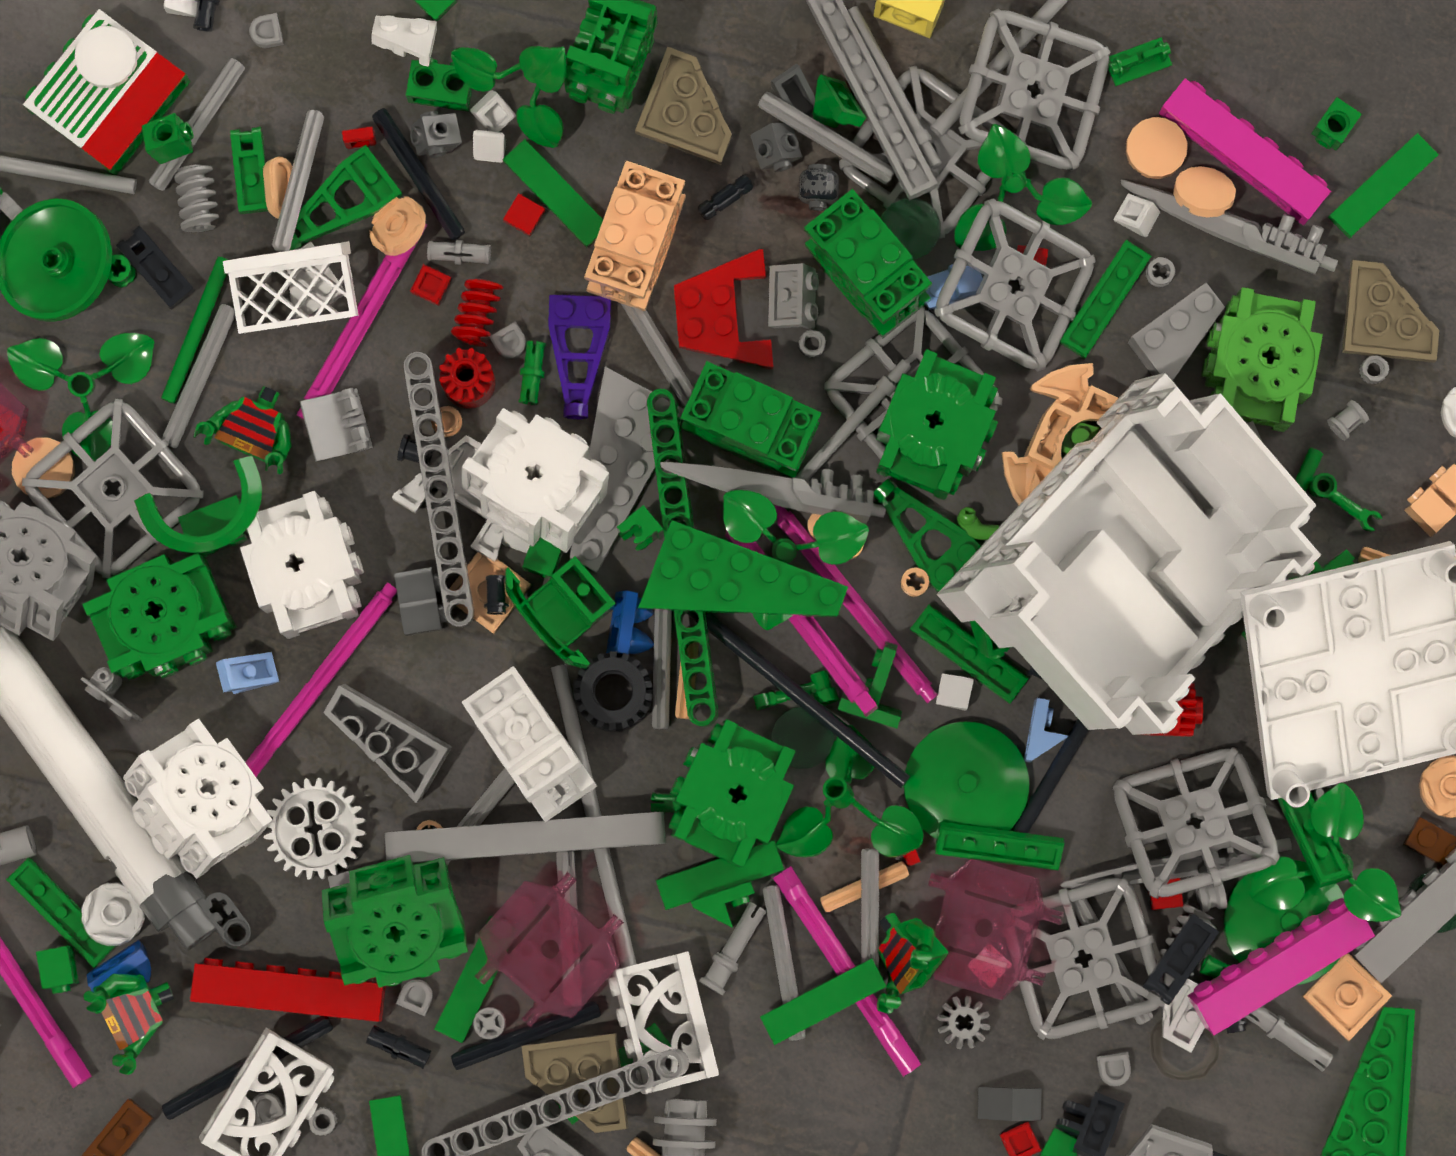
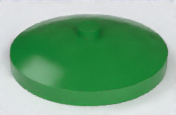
M48 199L27 207L11 221L0 239L1 293L13 308L33 319L56 322L78 315L96 300L108 280L112 265V246L107 229L96 214L74 201Z
M956 722L934 730L916 746L905 768V772L911 776L904 785V795L908 809L917 817L922 829L934 839H937L940 822L1009 831L1022 815L1028 799L1029 776L1020 751L1007 736L985 724Z
M1294 860L1297 866V873L1310 870L1306 862ZM1256 872L1244 875L1231 890L1227 899V908L1224 909L1223 929L1227 945L1235 960L1241 963L1248 958L1252 951L1258 948H1265L1275 942L1274 940L1278 935L1296 929L1304 919L1322 913L1328 909L1330 903L1344 898V895L1336 883L1318 889L1313 876H1305L1300 878L1305 885V894L1301 902L1292 909L1276 910L1251 898L1250 888ZM1339 959L1297 985L1320 978L1331 970Z

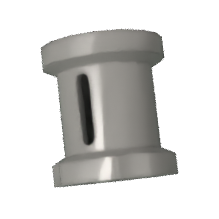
M1351 400L1341 413L1335 418L1330 417L1327 423L1340 439L1346 441L1350 437L1349 433L1361 423L1365 424L1369 417L1358 403Z

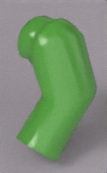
M965 507L961 509L957 517L958 525L973 539L988 540L999 528V525L982 524L975 515L976 512L973 508Z

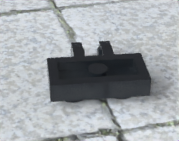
M1097 1092L1093 1096L1090 1107L1067 1100L1064 1101L1062 1108L1069 1114L1085 1118L1083 1125L1065 1118L1057 1119L1055 1125L1059 1130L1068 1134L1078 1135L1072 1152L1082 1156H1105L1125 1103Z

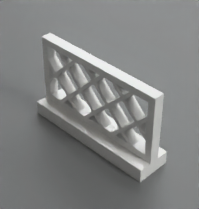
M349 241L223 261L224 272L229 275L238 333L359 316L348 255L351 254ZM341 262L343 276L338 283H335L324 272L331 263ZM323 265L320 271L314 266ZM303 267H307L316 274L308 288L295 279V276ZM294 269L290 275L284 271ZM272 272H278L287 279L279 292L265 283ZM264 274V276L261 279L258 278L256 275ZM248 276L257 283L249 297L240 291L238 277ZM320 278L334 288L325 301L312 292ZM291 283L304 292L296 305L282 296ZM262 287L275 297L266 310L253 300ZM337 292H340L347 298L349 311L338 312L329 305ZM308 296L322 305L315 316H308L300 310ZM279 300L292 309L284 321H280L271 314ZM249 305H251L263 315L256 325L246 326L244 313ZM325 309H327L329 312H331L330 314H323V315H322V313L325 311ZM296 313L302 317L293 319ZM267 318L272 321L270 323H264V321Z

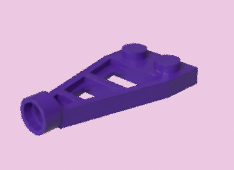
M549 295L548 326L565 401L564 418L574 420L588 418V403L610 332V299L601 296ZM568 328L592 330L593 338L587 352L572 353L568 350L565 340V332ZM570 361L588 363L587 376L584 383H571L569 381L567 365ZM574 400H579L581 403H571V402L574 401Z

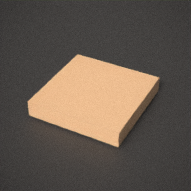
M477 552L467 565L474 606L473 619L495 634L515 606L506 592L505 584L506 603L509 604V607L506 608V614H487V609L484 608V604L487 603L486 577L489 575L505 576V570L509 567L498 559L494 562ZM510 569L520 581V589L524 595L531 584ZM461 575L449 590L457 591L462 587L463 578ZM456 605L468 615V609L465 605Z
M1347 953L1338 960L1331 970L1321 976L1302 997L1347 1041H1350L1392 995Z

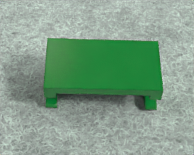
M644 505L617 526L618 534L624 541L632 538L634 534V544H638L635 548L636 551L644 550L656 539L661 540L664 538L663 528Z

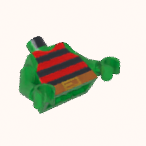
M265 386L262 387L256 402L243 396L239 401L230 402L216 411L206 422L198 423L193 435L196 438L198 434H205L206 437L203 444L209 445L213 434H216L214 438L219 443L265 462V471H268L269 466L276 465L277 474L283 473V462L292 446L289 424L285 421L282 413L273 410L280 394Z
M895 913L888 914L879 922L887 936L879 946L878 953L887 969L889 978L886 987L887 994L882 993L879 996L877 1010L891 1014L893 1009H897L901 1005V999L898 996L923 987L949 953L935 937L933 928L924 924L918 918L901 923Z
M114 973L99 986L92 988L93 991H86L83 997L85 1001L91 1003L86 1008L88 1011L96 1014L102 1013L119 1050H124V1054L113 1056V1065L119 1067L123 1065L119 1073L129 1075L136 1069L135 1058L138 1057L147 1042L163 1023L158 1006L175 998L168 982L150 989L143 975Z

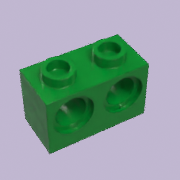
M431 58L429 66H423L419 64V60H411L406 90L408 103L469 112L472 88L464 83L463 87L458 91L448 89V84L452 80L459 79L462 81L453 62H450V65L438 64V60ZM423 75H431L434 78L433 82L428 86H420L418 84L419 78Z

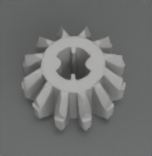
M955 996L952 998L955 1009H952L946 1003L942 1005V1008L949 1013L948 1017L937 1015V1020L947 1021V1025L939 1027L938 1032H951L944 1040L947 1044L957 1037V1049H962L964 1039H966L968 1047L972 1049L975 1047L972 1039L973 1036L981 1042L985 1040L984 1035L979 1033L978 1030L979 1028L990 1030V1025L980 1023L981 1019L988 1018L990 1015L989 1012L977 1013L983 1005L981 1001L976 1002L970 1008L971 996L965 997L964 1006H961L959 998ZM968 1014L971 1017L968 1023H972L970 1029L962 1028L958 1030L956 1024H959V1022H955L957 1016L965 1017Z

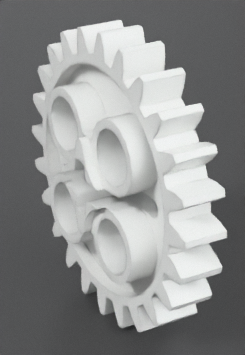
M306 778L304 780V788L293 782L294 792L292 793L282 789L281 792L285 799L281 801L273 798L272 801L278 808L276 811H266L273 817V821L268 825V828H272V833L266 834L264 839L273 840L274 842L267 849L269 852H279L274 861L278 863L286 860L284 871H289L293 866L296 867V877H300L303 871L306 870L308 880L313 879L315 872H318L321 879H325L326 870L328 869L334 876L337 875V865L348 869L349 866L345 859L347 857L357 859V855L352 851L353 848H363L364 846L357 841V836L366 835L365 831L358 829V825L365 823L366 819L356 817V814L362 810V807L351 806L356 797L351 795L344 798L343 796L347 788L343 786L334 791V781H330L325 788L322 778L317 779L315 786H312L311 781ZM310 801L314 803L315 822L323 827L317 833L322 851L320 857L316 855L315 836L312 833H308V828L313 825L308 806ZM332 802L336 807V813L331 819H323L320 814V809L324 803ZM300 807L304 810L305 818L301 824L293 825L290 822L289 814L294 808ZM337 833L341 838V844L336 850L331 851L326 847L325 839L329 834ZM301 838L307 839L310 844L308 853L303 856L297 855L294 850L295 843Z

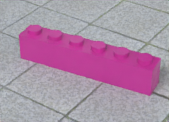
M1185 78L1162 106L1159 114L1163 118L1176 123L1185 135L1287 214L1295 217V220L1304 226L1331 192L1327 188V183L1321 177L1315 174L1311 176L1303 170L1302 163L1295 157H1287L1278 150L1279 146L1268 137L1262 138L1255 133V128L1250 122L1233 116L1230 113V108L1224 102L1218 99L1214 101L1206 95L1205 88L1198 82H1190Z
M1340 898L1330 903L1328 909L1322 913L1304 919L1301 925L1291 932L1287 931L1278 935L1274 940L1275 942L1265 948H1258L1252 951L1248 958L1241 963L1226 967L1222 970L1221 975L1215 979L1200 983L1194 988V992L1187 995L1204 1027L1215 1036L1375 937L1367 920L1353 915L1346 907L1344 898Z

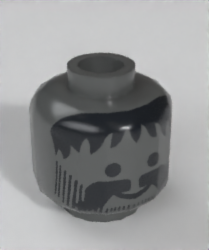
M808 165V168L799 176L798 196L801 202L808 204L810 210L825 211L827 205H832L838 200V174L832 171V167L829 165Z

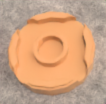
M1152 117L1142 120L1132 129L1126 141V156L1129 164L1134 170L1136 169L1137 172L1147 178L1162 179L1171 176L1181 167L1187 155V140L1184 132L1176 123L1166 118Z
M1201 166L1188 168L1179 174L1175 181L1173 195L1176 202L1181 207L1184 205L1189 208V212L1193 215L1208 218L1225 214V210H1230L1235 200L1236 189L1233 182L1224 173L1213 168Z
M406 196L401 199L396 197L379 212L375 213L371 223L374 226L372 231H370L369 237L373 246L385 255L391 256L405 253L412 248L422 236L425 228L426 214L423 207L412 198Z
M34 438L25 442L16 451L12 461V476L16 485L26 495L28 494L25 491V486H22V478H26L30 469L59 445V441L51 438ZM67 453L39 479L72 481L75 475V466L71 453ZM38 487L47 499L59 496L66 490Z
M1454 755L1441 757L1429 763L1422 772L1419 782L1420 796L1426 807L1436 815L1446 818L1456 817V756Z

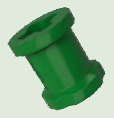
M119 254L112 255V265L108 279L117 287H127L134 281L136 271L126 257ZM120 265H122L125 272H120L119 277H117L113 272L114 270H119Z

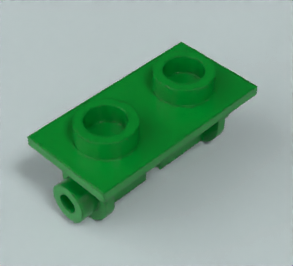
M1162 37L1109 56L1108 70L1115 87L1172 66L1168 55L1171 54L1169 44L1167 42L1164 43Z

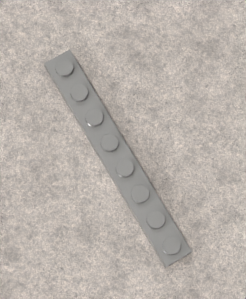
M806 0L909 201L936 189L938 183L843 1Z

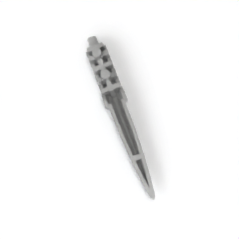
M1121 179V185L1142 199L1153 202L1157 208L1215 237L1314 275L1318 267L1332 272L1335 271L1338 260L1324 255L1328 245L1319 243L1324 228L1312 225L1308 238L1301 237L1302 235L1290 232L1295 217L1288 214H1283L1278 228L1274 227L1273 224L1265 223L1262 229L1259 223L1226 211L1225 214L1218 217L1206 218L1196 216L1189 212V208L1184 205L1181 207L1176 202L1173 193Z
M660 462L664 470L725 492L735 490L753 491L768 498L773 505L796 509L801 512L823 515L828 512L837 511L846 513L862 523H867L870 515L883 518L886 511L883 505L873 503L874 491L867 490L862 492L863 476L852 475L850 489H847L848 485L833 486L834 471L830 469H823L821 471V480L818 483L817 479H811L806 482L798 478L791 479L732 468Z
M1260 834L1242 837V839L1265 848ZM1290 838L1276 840L1278 852L1292 850ZM1231 846L1211 852L1217 869L1256 859ZM1171 855L1149 859L1155 879L1159 877ZM1202 855L1181 860L1170 879L1208 873ZM1135 862L1063 881L1060 886L1063 888H1078L1110 878L1122 879L1123 877L1130 880L1129 884H1140L1143 881Z

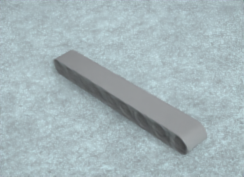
M413 352L404 361V373L444 612L450 624L456 627H465L473 621L474 606L434 367L426 354ZM418 359L424 360L427 363L426 371L421 375L412 374L410 371L411 364ZM428 390L432 393V400L428 405L420 406L416 403L415 397L419 391ZM425 421H434L437 424V431L433 436L426 437L421 434V425ZM432 451L440 452L443 457L441 464L435 468L429 467L426 464V456ZM436 482L447 484V494L442 498H435L431 495V487ZM447 512L452 515L453 523L449 528L440 529L437 527L436 518L440 513ZM447 543L456 544L458 548V554L452 560H446L441 555V549ZM451 574H459L463 578V585L457 591H451L447 588L446 580ZM458 604H463L468 609V616L462 622L454 621L451 616L453 607Z
M664 812L384 833L386 861L410 855L413 863L427 862L442 857L445 860L666 844Z
M669 1049L432 1138L423 1145L422 1156H436L434 1154L436 1143L444 1147L445 1156H469L682 1076L688 1070V1056L680 1049ZM669 1055L674 1056L678 1060L679 1067L675 1073L670 1072L666 1068L665 1061ZM639 1066L646 1068L649 1072V1080L646 1084L638 1081L636 1077V1071ZM610 1077L615 1078L619 1082L620 1089L617 1094H612L607 1088V1081ZM581 1088L587 1090L590 1094L591 1099L588 1105H583L578 1099V1092ZM552 1099L558 1101L561 1105L559 1116H554L549 1110V1103ZM523 1110L529 1112L532 1116L530 1127L524 1126L520 1121V1114ZM494 1121L500 1123L503 1127L501 1138L494 1136L491 1131ZM465 1132L470 1133L474 1138L472 1149L467 1148L463 1143L462 1138Z

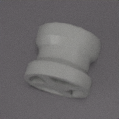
M1223 882L1222 885L1217 887L1209 885L1195 889L1200 911L1208 912L1213 907L1218 909L1227 908Z
M495 1007L481 1009L474 1018L473 1026L475 1032L485 1039H493L500 1036L506 1028L505 1015Z

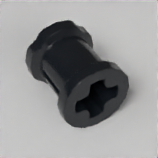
M404 434L400 443L397 460L402 462L406 459L419 463L416 440L411 439L410 435ZM434 451L426 456L427 466L430 465Z

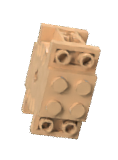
M629 161L625 162L617 187L614 188L594 244L595 248L584 276L585 280L589 281L587 292L646 311L686 199V195L682 194L685 180Z

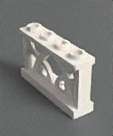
M689 952L612 971L613 977L608 979L612 996H618L620 1008L616 1009V1014L620 1027L626 1028L628 1039L624 1040V1047L627 1057L633 1058V1061L637 1062L669 1049H678L680 1035L687 1033L691 1036L692 1041L689 1045L681 1042L682 1051L688 1056L689 1063H699L700 1067L699 1072L683 1075L641 1091L642 1094L719 1075ZM673 963L675 967V972L665 977L659 983L649 971V969ZM641 975L650 981L653 989L649 992L645 986L636 984L640 988V994L634 997L629 993L627 986L631 977ZM667 991L671 998L674 992H678L681 995L680 1003L677 1005L671 1004L664 993ZM658 999L669 1011L678 1014L686 1013L688 1021L682 1023L673 1033L671 1047L661 1043L644 1029L648 1015ZM631 1005L640 1006L635 1016V1019L633 1017ZM640 1041H641L646 1047H648L649 1049H651L650 1051L646 1052L644 1055H643V1053H642ZM669 1055L667 1058L671 1059L670 1072L675 1073L678 1069V1060L674 1056ZM641 1066L636 1071L638 1081L646 1084L649 1080V1072Z
M265 1028L200 1134L199 1139L201 1143L225 1156H250L247 1150L250 1137H255L254 1144L258 1151L260 1144L267 1142L270 1144V1151L267 1156H282L288 1146L292 1148L301 1134V1131L298 1129L304 1119L309 1120L314 1114L318 1105L315 1101L321 1091L325 1093L330 1088L334 1080L332 1075L334 1069L331 1065ZM277 1045L297 1057V1059L284 1067L272 1051ZM302 1065L310 1066L314 1071L312 1083L306 1087L301 1086L300 1079L306 1076V1074L302 1073L290 1078L289 1073L294 1068ZM263 1071L268 1073V1079L274 1072L277 1075L266 1084L258 1081V1076ZM281 1083L285 1098V1114L272 1121L254 1125L255 1110L251 1101L245 1096L248 1090L264 1092L273 1089ZM296 1095L304 1096L297 1107ZM245 1108L248 1110L247 1125H242L245 1117L242 1119L235 1117L238 1109ZM280 1130H283L278 1140L272 1134ZM221 1134L242 1137L240 1152L218 1140Z

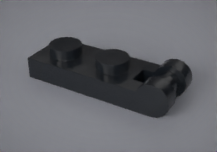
M138 226L132 231L134 234L128 240H122L116 246L172 310L193 293L195 289L146 232ZM143 243L146 249L137 256L133 251Z
M1191 914L1143 983L1142 988L1148 992L1154 991L1161 996V1001L1169 1005L1219 931L1196 915ZM1164 973L1174 978L1169 986L1160 981Z

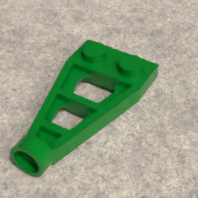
M366 145L343 160L300 210L295 229L301 232V236L297 238L294 233L290 250H296L307 242L371 217L396 197L400 198L403 196L400 189ZM351 180L355 182L365 198L361 204L350 209H343L336 203L334 196L345 181ZM327 202L336 213V217L322 226L314 225L310 219V214L321 203Z
M890 477L874 491L873 497L886 509L887 516L916 567L927 573L929 584L937 592L950 581L956 572L981 547L965 530L899 489ZM894 492V499L887 501L886 498ZM907 508H913L926 520V524L915 534L910 533L900 519L901 513ZM929 530H937L951 541V547L937 560L928 558L921 546V538Z

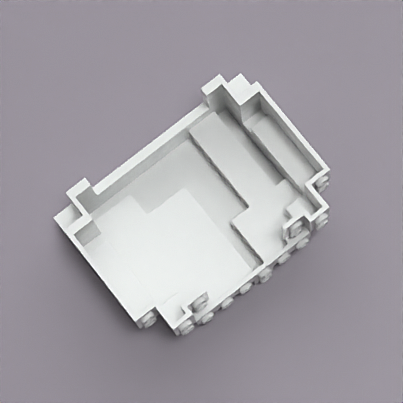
M1162 373L1135 380L1097 421V424L1102 429L1092 440L1077 443L937 593V596L961 622L976 621L999 648H1016L1088 730L1120 729L1125 726L1132 735L1165 734L1171 731L1178 722L1176 719L1184 711L1177 701L1187 695L1189 685L1195 680L1192 674L1187 673L1199 666L1204 661V654L1208 649L1222 641L1225 636L1223 632L1243 617L1240 592L1287 581L1289 578L1307 576L1315 567L1313 563L1321 556L1298 529L1310 519L1309 513L1316 507V504L1222 394L1189 401L1168 375Z

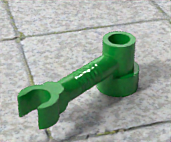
M1321 473L1311 479L1308 491L1312 496L1321 499L1327 498L1355 517L1365 531H1375L1373 527L1368 525L1367 518L1368 516H1373L1377 520L1383 519L1380 513L1362 508L1337 491V481L1329 473ZM1318 482L1323 485L1322 492L1317 487Z
M827 670L810 675L811 682L800 685V687L824 706L839 701L836 687H832ZM781 690L754 696L757 711L792 700Z

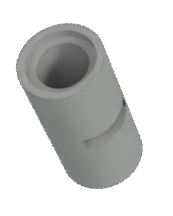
M28 825L0 833V866L36 855L34 837Z

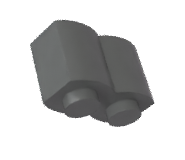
M432 567L394 573L404 635L410 636L443 630L442 623L447 622L443 604L438 602L437 592H441L438 573L434 574Z

